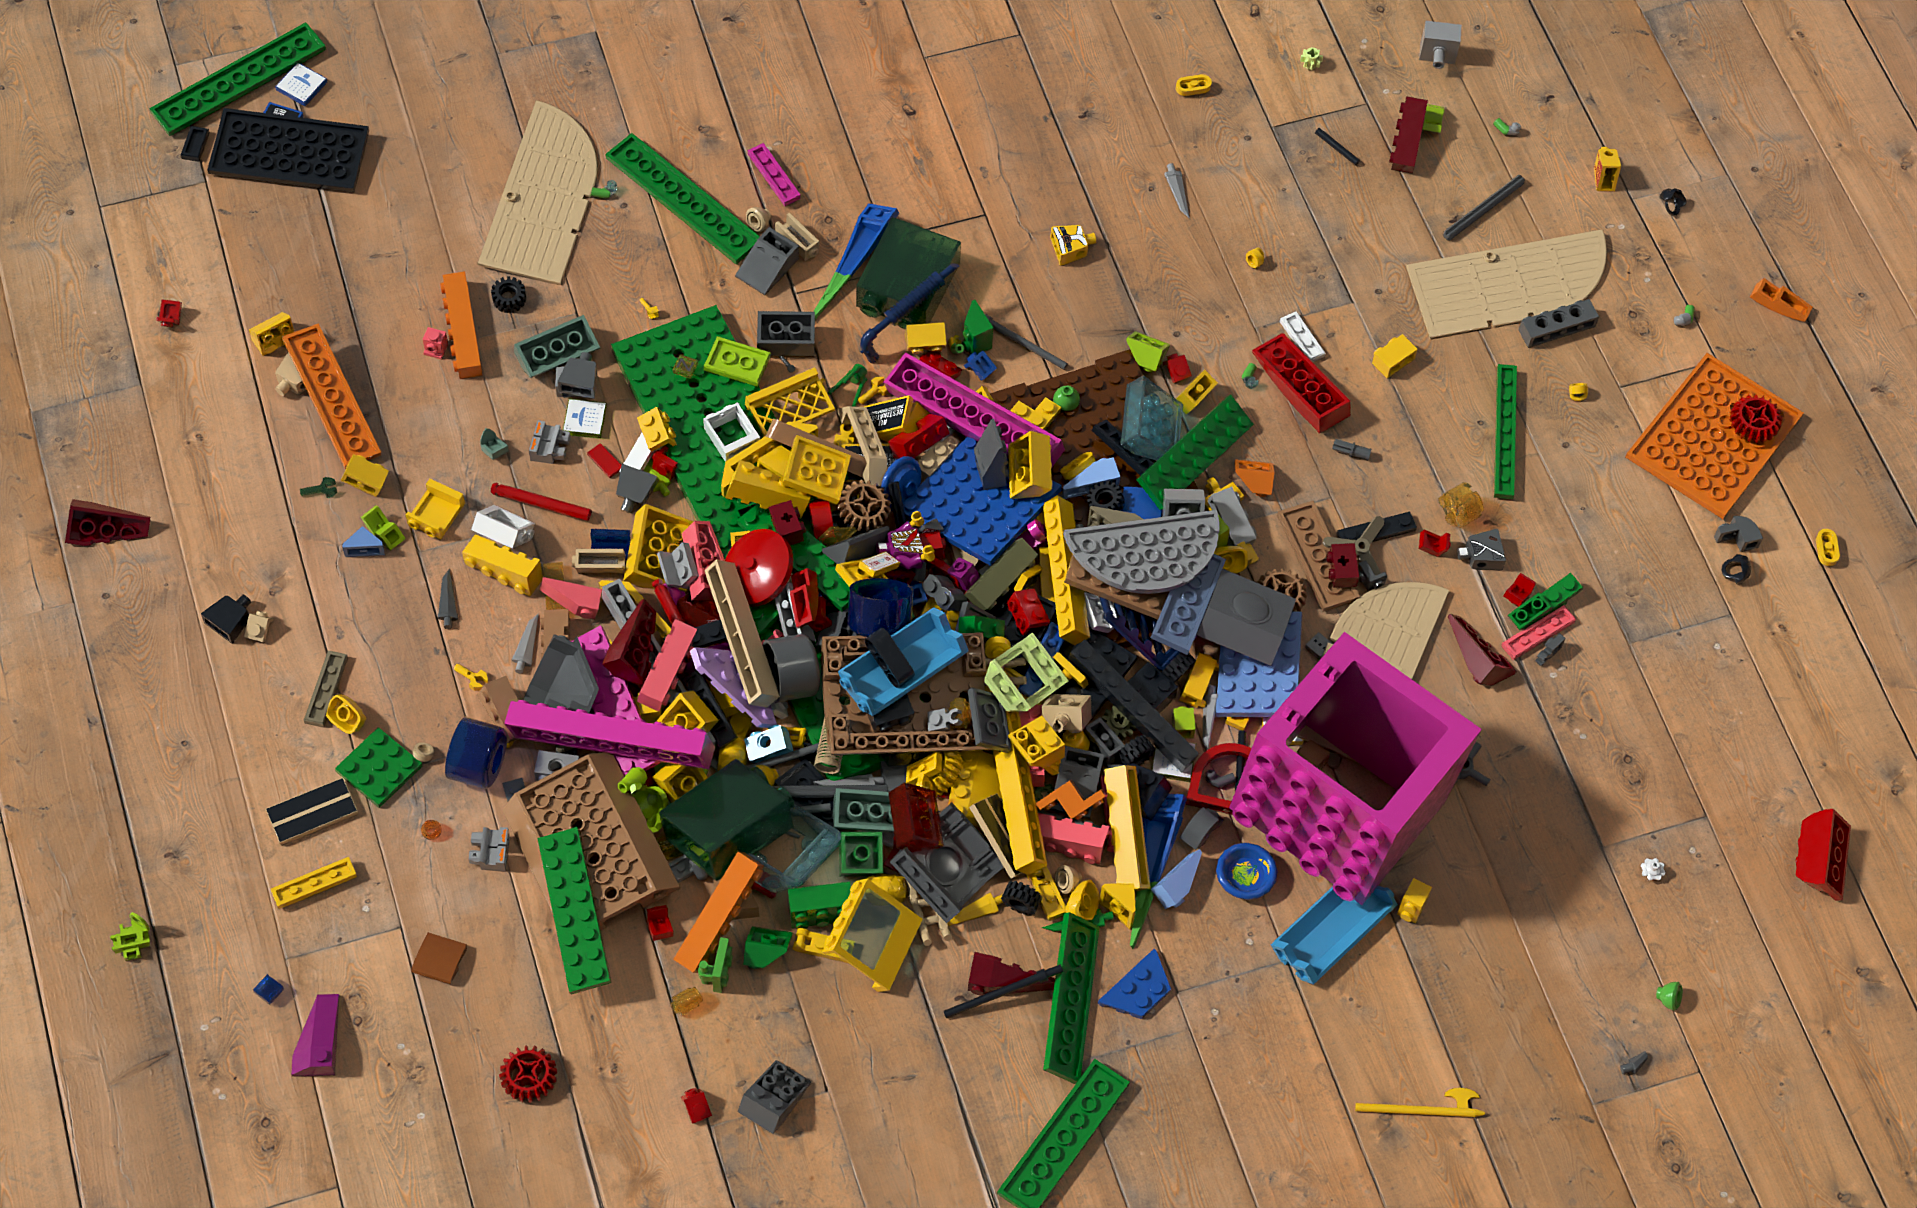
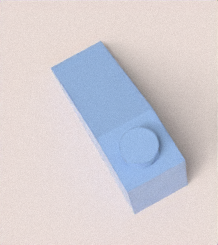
M1114 457L1095 461L1063 486L1062 498L1068 499L1090 494L1089 490L1091 488L1095 489V484L1100 486V482H1103L1105 485L1106 481H1110L1111 484L1114 482L1116 486H1119L1120 474Z
M1200 849L1188 854L1151 888L1165 909L1171 906L1176 908L1185 901L1183 898L1190 891L1202 854Z

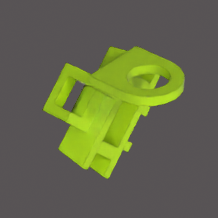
M133 912L129 914L132 926L124 928L123 924H120V934L110 936L114 945L112 947L115 954L123 952L125 961L142 958L140 948L150 946L148 933L150 927L142 917Z

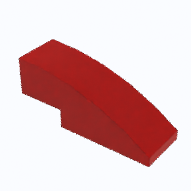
M808 568L791 575L794 590L790 591L795 624L798 629L814 622L818 609L817 574Z

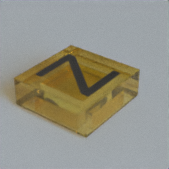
M680 354L673 368V373L691 379L698 365V360Z

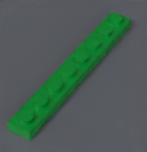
M1498 364L1494 498H1514L1517 366Z

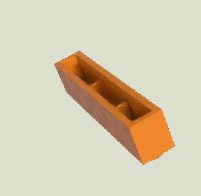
M465 271L444 274V282L440 283L442 294L446 293V298H443L444 310L448 309L449 312L445 314L447 325H451V329H448L449 341L453 340L454 345H450L452 356H456V361H453L454 372H459L460 379L483 376Z
M737 852L673 960L693 973H698L701 961H707L709 964L708 958L711 953L717 951L720 937L727 934L731 927L729 923L733 917L735 918L740 913L742 908L740 905L744 899L746 900L750 896L752 885L761 878L763 864L744 852Z

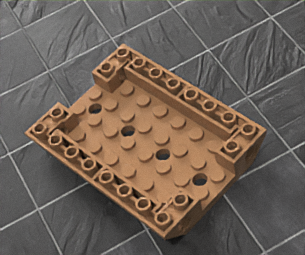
M960 633L963 634L969 652L909 691L907 695L915 712L913 720L905 726H893L892 729L886 732H874L867 713L859 709L857 703L839 682L841 678L838 671L869 651L864 640L870 635L822 637L821 675L826 740L830 754L993 750L976 745L969 701H962L959 697L961 693L968 694V690L971 688L985 691L984 674L986 673L983 633ZM921 694L928 695L930 702L923 703L919 696ZM846 696L850 700V704L842 705L839 702V698ZM943 708L949 711L954 708L962 711L961 714L955 716V720L959 719L962 721L961 725L950 724V730L928 731L929 711Z
M605 752L588 754L516 792L502 809L551 912L552 907L537 838L571 829L577 821L583 822L579 831L601 931L606 928L605 921L640 903L645 908L680 889L653 832L648 828L646 818L635 797L631 794V790L622 793L618 789V783L624 778V775L614 755ZM559 788H566V792L564 795H556V792ZM592 856H600V859L596 864H590V858ZM609 890H617L614 898H607Z

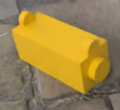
M1198 654L1179 701L1195 708L1206 706V701L1202 699L1213 671H1219L1217 660L1207 654Z

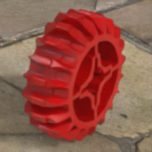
M1755 394L1753 398L1750 395L1746 396V398L1742 397L1734 404L1730 412L1731 428H1735V434H1741V439L1746 437L1748 442L1752 439L1755 443L1759 442V440L1764 443L1767 439H1773L1781 429L1783 416L1780 415L1781 409H1776L1777 404H1771V399L1767 401L1764 396L1758 398L1757 394Z
M526 1045L524 1051L517 1047V1054L510 1052V1059L504 1058L503 1062L505 1065L500 1066L502 1073L499 1074V1078L503 1080L501 1086L506 1088L505 1093L507 1095L512 1093V1099L515 1100L519 1096L520 1102L528 1098V1101L531 1103L533 1097L540 1101V1094L547 1096V1089L553 1090L554 1086L552 1083L557 1081V1077L554 1075L558 1071L557 1068H554L556 1066L555 1061L551 1060L552 1057L549 1053L545 1055L543 1048L537 1052L535 1045L532 1050H529ZM517 1066L519 1073L516 1075V1079L512 1081L511 1075ZM544 1067L546 1069L545 1076L540 1082L538 1074ZM524 1071H525L526 1073L529 1072V1074H530V1072H532V1076H531V1075H530V1076H528V1075L525 1076Z

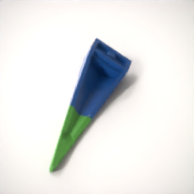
M869 203L859 215L842 259L821 300L813 311L815 312V320L889 233L891 224L900 214L897 208Z
M1169 794L1152 821L1142 817L1150 888H1153L1160 881L1181 826L1182 814L1187 800L1184 794ZM1151 889L1140 890L1136 894V911L1130 940L1132 949L1136 945L1154 897Z

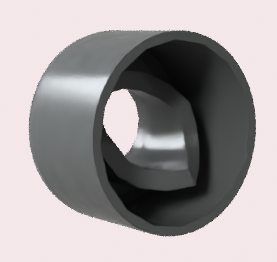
M797 634L765 640L762 646L780 696L774 702L780 703L815 696L820 687V670L817 654L810 638L805 634Z

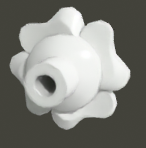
M1657 858L1652 860L1646 859L1645 863L1641 864L1642 876H1647L1649 881L1654 879L1660 880L1661 876L1665 875L1664 864L1662 862L1659 863Z

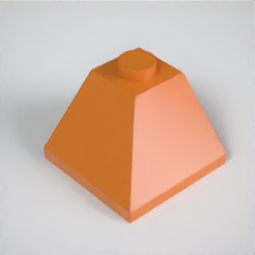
M1235 459V472L1252 493H1256L1255 495L1260 497L1272 495L1275 473L1273 463Z

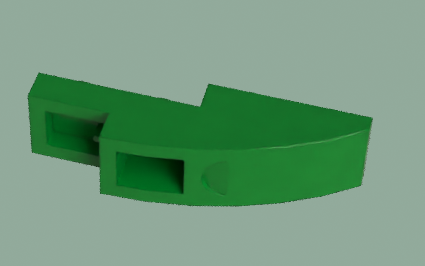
M1569 573L1543 593H1537L1508 614V617L1519 630H1523L1561 606H1565L1569 599L1583 590V586L1572 573Z

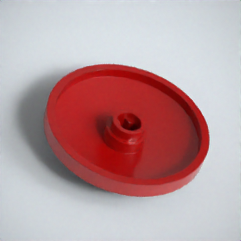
M769 529L753 530L742 536L732 546L725 559L727 562L735 563L749 607L762 606L775 599L787 585L793 569V553L790 544L783 536Z

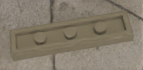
M333 651L327 652L304 718L305 724L319 727L325 726L328 704L332 697L336 695L348 660L347 654Z

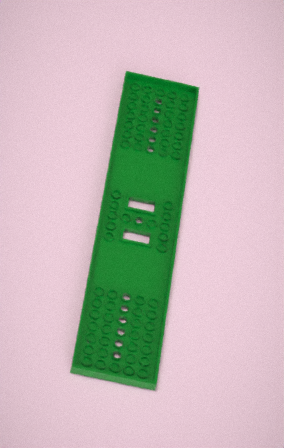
M717 305L615 342L611 344L612 353L642 413L645 414L657 407L662 412L665 411L670 418L668 423L676 434L674 439L677 445L672 446L667 443L664 446L668 447L666 456L678 463L675 470V479L696 520L710 521L723 557L726 559L728 552L732 548L730 533L745 531L737 524V519L741 517L740 513L750 510L758 503L749 502V504L741 503L739 498L733 497L730 500L722 496L721 484L725 461L704 429L703 419L706 418L704 414L706 412L716 413L723 410L726 406L738 402L760 436V439H762L763 435L750 410L745 405L746 396L761 389L759 385L757 387L704 371V364L717 336L735 342ZM676 353L684 354L682 359L684 360L688 368H690L691 363L694 362L689 373H684L681 371L683 368H686L682 361L679 367H677L681 358L674 357ZM692 382H697L699 386L692 388L689 386V384ZM699 397H705L707 399L705 402L702 403L697 401ZM759 407L755 409L758 415L766 417L767 408ZM770 410L768 418L776 419L772 410ZM737 419L719 426L722 430L716 432L724 446L747 436ZM766 422L765 429L767 432L771 425V423ZM781 444V445H780V446L785 447V448L788 449L789 451L792 449L791 447H789V446H787V445H785V444ZM811 495L809 503L818 500L817 497ZM807 505L802 518H798L799 522L803 521L805 530L813 535L811 517ZM835 531L833 537L817 539L826 547L840 542L839 538L835 535ZM863 596L848 609L864 612L861 608ZM827 606L826 614L837 611L839 609L835 606ZM865 613L861 636L874 633ZM780 618L760 637L761 642L771 637L776 629L783 633ZM813 630L814 635H815V639H816V641H817V638H818V635H819V632H820V631L815 632V631ZM817 649L815 651L820 670V687L817 694L813 697L787 701L800 727L807 729L805 737L808 743L812 745L820 741L825 717L821 650ZM920 695V696H919L920 700H921L923 703H925L924 700L922 699L921 695ZM840 697L839 702L844 705L847 697ZM881 754L843 755L840 771L834 774L824 773L826 779L837 781L858 775L870 774L880 770V761H884ZM821 762L822 765H825V766H828V767H836V766L826 765V764H824V763Z

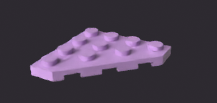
M698 647L690 651L695 669L701 675L705 673L712 680L711 684L721 694L725 692L732 699L731 703L740 712H746L752 718L751 722L756 727L769 728L772 725H777L771 705L767 708L749 705L731 651Z

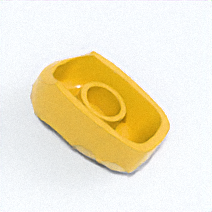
M1222 546L1214 551V554L1226 559L1223 569L1236 574L1243 571L1248 565L1247 551L1241 546Z
M338 694L332 697L328 704L326 717L345 733L352 734L358 732L366 722V716L362 709L353 699L346 695Z
M736 734L738 739L722 749L720 748L717 763L719 773L728 776H739L743 773L747 764L748 753L744 738L741 735Z
M880 874L866 878L900 903L907 897V885L904 877ZM870 889L866 890L864 897L871 905H890Z
M1092 880L1082 881L1076 886L1066 905V913L1071 912L1087 921L1094 918L1099 905L1100 894Z

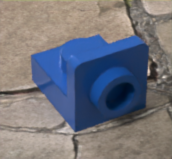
M984 351L978 354L976 352L972 353L966 358L968 362L964 365L965 368L970 366L981 381L997 369Z

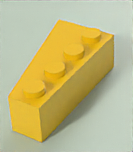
M740 460L732 476L725 498L732 500L733 497L741 499V503L749 504V502L758 503L760 508L764 509L791 500L793 507H798L800 517L802 518L811 495L783 485L784 477L775 475L769 470L756 467L750 462Z
M475 534L462 551L463 559L467 566L475 567L481 570L484 575L496 578L501 584L513 587L519 594L531 596L543 579L540 559L535 557L533 560L527 559L526 554L519 552L517 555L507 546L499 548L496 542Z

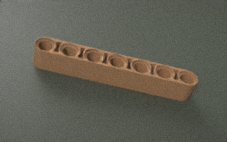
M773 418L766 437L792 447L796 435L849 454L851 458L847 471L863 478L862 475L867 465L865 457Z

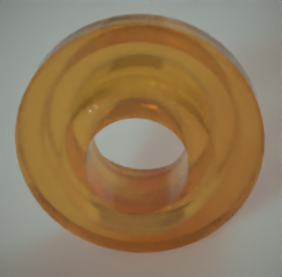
M435 820L424 822L421 827L422 836L428 840L437 839L442 833L440 823ZM430 829H435L432 833L428 832Z

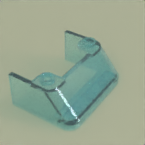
M795 804L792 807L790 828L805 837L801 843L803 852L782 873L753 854H747L764 865L762 869L763 874L756 883L774 893L802 886L841 843V833L839 830Z

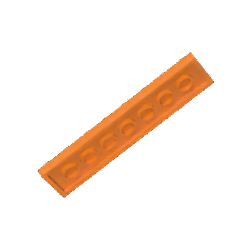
M319 323L282 336L283 342L344 468L346 469L353 454L363 456L367 460L381 456L376 440Z

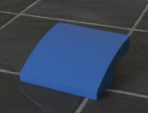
M1124 487L1123 496L1125 504H1123V510L1121 509L1120 511L1137 514L1142 519L1162 517L1163 509L1159 510L1143 488Z

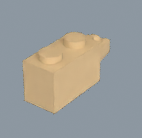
M950 435L945 440L938 441L918 461L921 468L922 483L954 453V450L959 445L958 439Z

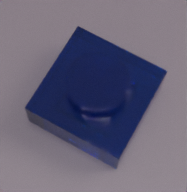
M267 974L253 989V992L270 1005L284 990V987Z

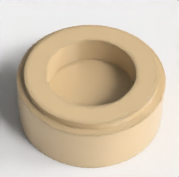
M421 742L414 746L413 756L417 760L427 762L433 758L434 748L430 744Z

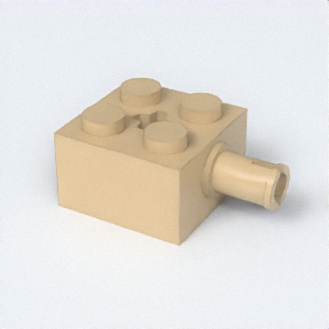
M1051 694L1042 705V716L1055 732L1060 733L1062 730H1069L1070 733H1079L1092 719L1091 695Z

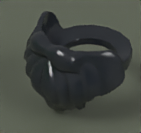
M1677 188L1665 189L1660 194V198L1664 200L1665 208L1671 216L1678 215L1680 207L1685 206L1687 203L1682 191ZM1674 199L1675 204L1673 212L1668 206V201Z
M1736 554L1732 559L1725 561L1721 569L1723 576L1726 579L1734 580L1736 584H1742L1751 575L1749 558ZM1732 562L1741 563L1742 572L1730 575L1726 572V567Z

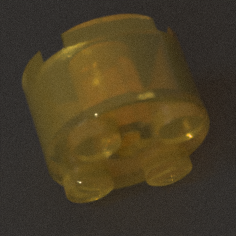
M1466 482L1460 483L1438 498V502L1446 514L1445 520L1449 525L1454 524L1457 527H1464L1483 515L1481 512L1484 511V506L1477 491L1472 492L1469 489L1472 486Z

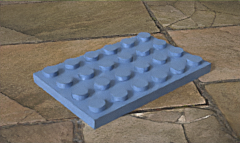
M1302 612L1291 613L1283 639L1271 666L1220 645L1216 717H1272L1299 685Z

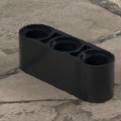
M879 628L865 638L866 647L894 687H901L915 676L911 665L884 628Z

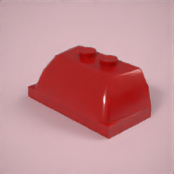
M1825 809L1811 814L1802 821L1800 837L1798 838V856L1795 860L1796 877L1810 887L1827 893L1835 901H1841L1844 894L1851 825L1834 809Z

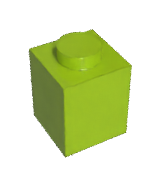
M1181 706L1173 708L1172 725L1184 739L1194 738L1196 729L1194 708Z

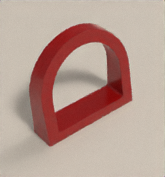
M1224 743L1206 750L1194 765L1186 805L1198 808L1204 807L1205 809L1209 808L1216 812L1233 815V810L1229 808L1232 801L1198 793L1201 775L1208 763L1215 758L1223 755H1240L1248 759L1252 748L1237 743Z

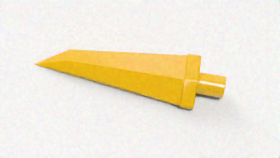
M990 892L967 905L947 922L948 926L999 912L997 905L1003 903L1001 899L1003 894L993 898Z

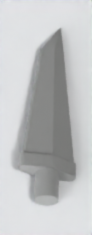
M1170 163L1167 165L1168 172H1165L1164 176L1180 211L1189 218L1182 173L1176 171L1174 164Z
M539 613L528 621L515 654L512 657V661L517 663L515 669L517 673H523L525 666L531 667Z
M1213 685L1208 686V693L1203 697V700L1206 701V706L1203 707V743L1207 750L1211 740L1216 714V702L1219 695L1216 694V686Z
M866 774L837 781L826 779L815 781L814 783L819 785H883L884 779L883 777H873L872 774Z

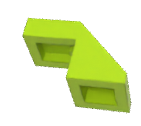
M1427 104L1422 130L1441 132L1444 114L1443 106Z
M375 505L360 517L370 532L381 540L383 545L389 550H392L406 539L397 525L388 521L379 506Z

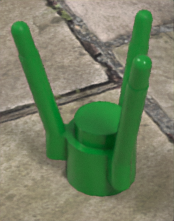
M855 364L828 391V394L831 395L843 383L846 384L849 380L854 384L860 383L852 407H856L863 386L867 381L865 377L867 369L861 364Z

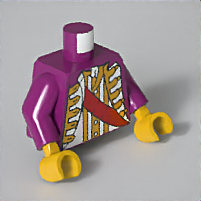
M915 511L911 515V522L907 521L901 527L887 533L885 543L876 544L877 555L887 552L900 562L899 567L906 569H922L925 559L933 561L935 558L933 547L927 545L923 548L918 530L914 528V526L920 527L924 524V518L920 511Z

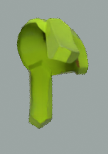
M642 783L631 785V794L635 797L644 817L648 819V828L653 833L659 831L663 826L661 812L668 804L666 793L656 786L647 787V785Z

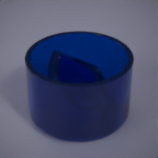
M885 578L863 579L850 585L848 626L856 634L868 637L882 627L891 636L912 622L913 588L910 585Z
M469 717L462 718L455 729L449 745L445 763L446 778L482 789L492 786L500 772L507 747L506 730L503 727Z

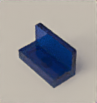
M591 529V549H623L627 560L631 541L630 530Z

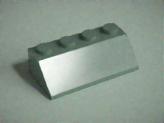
M584 315L514 344V353L522 369L530 378L567 363L569 358H579L582 352L591 353L600 349Z
M836 788L833 802L834 828L916 834L918 794Z

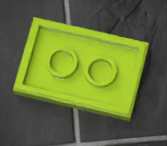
M717 336L704 364V371L758 387L770 360L771 352Z

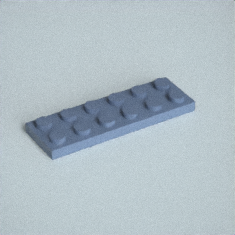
M1213 554L1206 568L1195 579L1169 591L1150 637L1151 639L1186 655L1188 654L1226 559Z

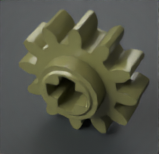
M1115 706L1112 707L1111 711L1106 709L1104 716H1102V720L1122 741L1125 740L1126 736L1131 737L1136 729Z

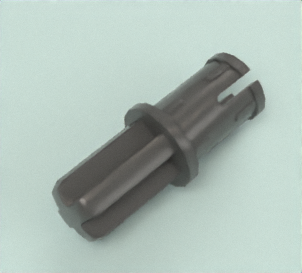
M1335 439L1333 444V450L1349 454V457L1355 456L1367 461L1372 450L1371 448L1355 445V442L1352 444Z

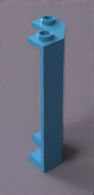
M933 607L891 635L915 673V676L901 687L896 688L892 685L870 651H867L838 671L841 678L839 680L841 686L847 690L862 712L872 716L876 715L969 652L963 634L951 629L945 612Z
M1332 886L1285 930L1271 946L1278 959L1284 965L1289 963L1296 969L1295 975L1314 985L1398 905L1394 899V893L1387 887L1377 886L1365 903L1361 905L1354 899L1353 901H1346L1340 898Z

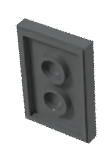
M976 688L969 689L968 697L976 745L1008 753L1012 749L1010 739L1008 738L1009 730L1004 707L992 692Z

